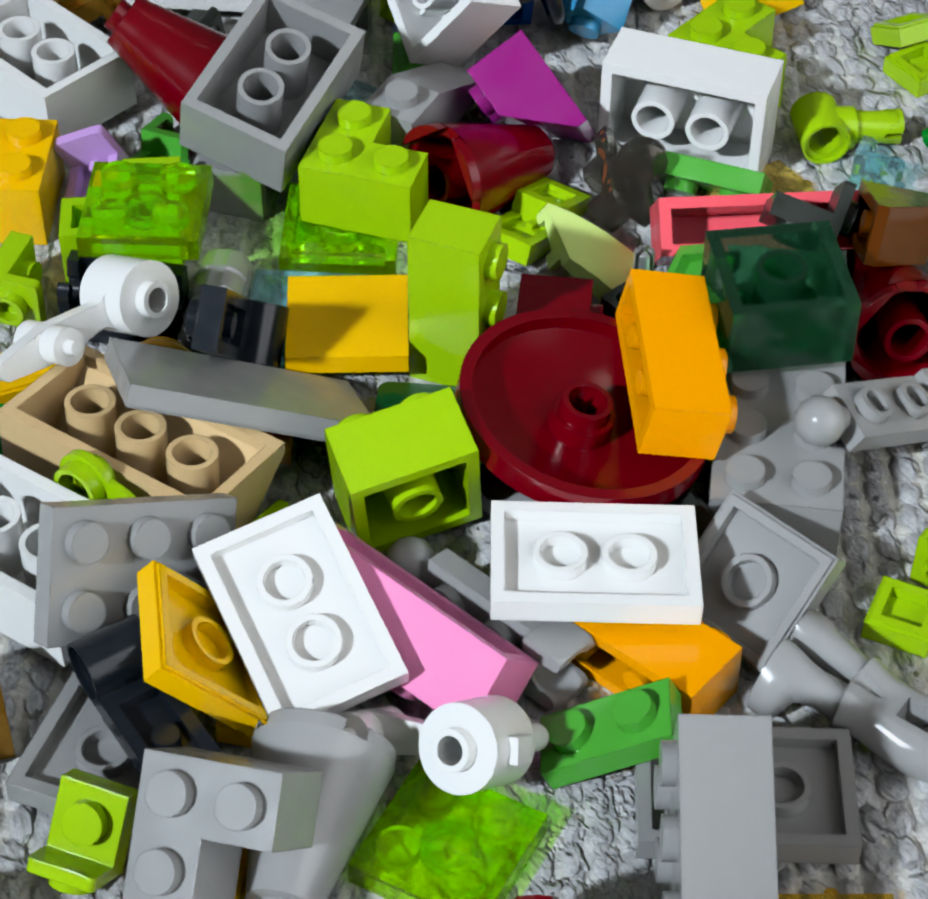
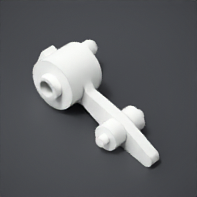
M107 254L97 258L90 264L83 275L79 292L80 306L44 322L26 320L17 327L13 344L0 354V381L12 382L54 364L66 367L73 366L82 358L85 343L102 330L145 338L161 334L171 324L178 309L179 288L175 275L167 265L156 260L116 254Z
M486 695L443 704L433 710L426 720L404 715L399 708L391 705L371 709L345 710L337 714L348 718L344 731L366 740L368 729L371 728L384 736L392 744L397 755H419L429 779L441 790L459 796L515 782L530 767L534 752L543 750L549 742V733L543 725L531 723L525 711L516 702L501 695Z

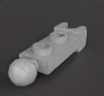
M921 368L914 376L832 384L822 395H814L801 402L795 411L794 425L796 432L805 443L817 447H826L841 438L848 452L920 443L922 448L928 447V368Z
M413 535L397 539L388 548L387 558L539 662L522 692L547 710L557 709L571 701L587 686V675L571 662L578 654L588 652L595 646L594 638L573 622L490 620V577L448 548L436 555L435 550L425 539Z

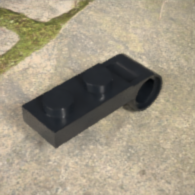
M202 284L199 298H191L185 319V334L192 337L191 349L216 357L280 368L290 308L250 300L225 287Z
M136 614L124 617L67 645L68 656L80 685L140 775L145 748L193 747L222 753L188 704L144 682L140 618Z

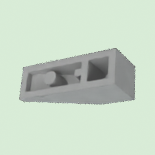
M440 61L390 75L365 103L391 109L392 145L408 149L409 144L402 145L407 133L413 128L427 123H457L475 103L468 90L475 86L476 83L466 70Z

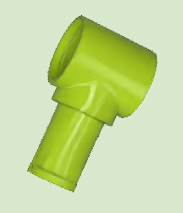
M811 92L800 97L790 110V121L802 152L807 160L815 164L832 163L840 159L848 149H853L856 144H900L902 141L901 134H904L905 120L901 109L863 111L856 110L851 105L838 106L834 97L825 92Z

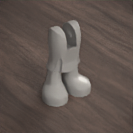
M814 609L808 611L795 626L790 639H783L767 661L751 690L747 707L759 715L772 716V718L782 713L792 703H802L812 707L832 720L831 728L850 729V736L860 741L889 765L914 779L928 783V695L895 677L878 657L871 659L840 633L831 619ZM831 675H833V676L837 677L838 679L844 681V682L847 683L848 685L845 687L843 684H841L839 681H837V680H836L835 678H833Z

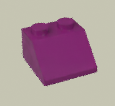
M522 30L518 31L467 70L476 83L468 92L493 124H499L504 120L506 124L534 125L541 128L548 137L590 143L597 138V134Z

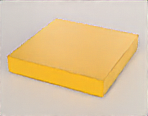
M408 274L288 276L287 307L290 309L285 339L286 370L308 374L409 372Z
M152 560L137 572L144 682L231 728L252 737L255 725L259 719L263 725L267 723V713L209 590L162 563Z

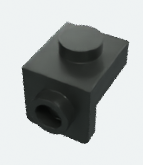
M845 180L836 186L826 210L777 191L766 200L758 222L773 227L770 234L783 242L804 246L807 240L826 247L836 241L838 235L846 237L854 224L859 210V203L852 201L857 184Z

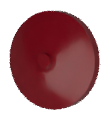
M562 308L523 312L510 316L489 327L474 341L465 355L456 384L455 398L479 450V460L501 481L535 501L666 505L685 493L695 482L703 468L706 459L638 453L616 318L591 311Z

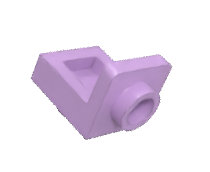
M94 125L55 138L54 151L70 167L65 198L121 195L122 159L130 157L104 126Z

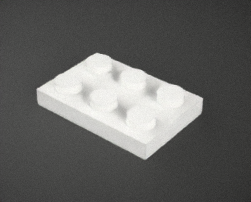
M320 493L192 549L194 560L267 716H269L271 711L281 708H309L338 714L409 681V672Z
M491 500L490 620L701 625L704 605L695 505Z

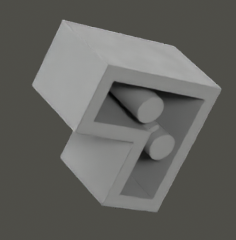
M193 747L145 748L122 899H235L242 847L268 853L313 847L323 771Z

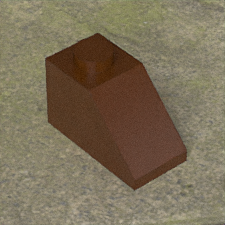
M861 180L856 202L859 203V210L847 238L863 265L873 267L926 265L928 257V193Z

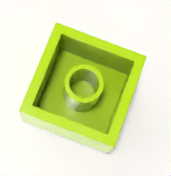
M451 387L433 393H416L404 399L400 404L370 414H353L344 418L337 425L324 429L334 494L349 532L378 552L388 550L393 542L402 537L413 535L424 538L482 518L479 450Z

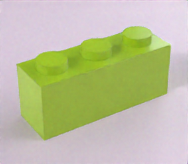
M430 199L407 237L410 377L441 385L456 386L461 366L470 346L489 327L503 320L507 306V292L500 290V279L507 264L508 244L501 242L500 215Z

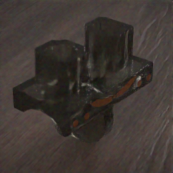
M605 125L594 135L596 156L582 168L585 183L598 194L587 204L589 217L610 233L617 231L630 218L645 228L650 224L649 208L654 203L651 182L665 172L668 164L665 147L660 141L643 136L635 137L621 145L615 139L613 130Z

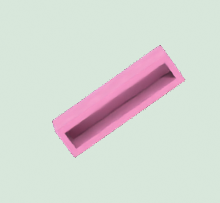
M335 523L409 672V681L390 691L411 701H416L418 698L433 710L443 704L486 695H501L517 703L539 662L347 529Z

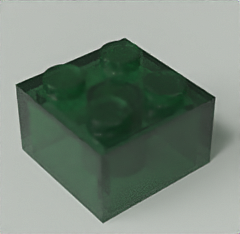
M829 220L705 232L701 276H705L710 303H715L718 308L716 335L719 348H725L727 352V373L852 361L862 303Z

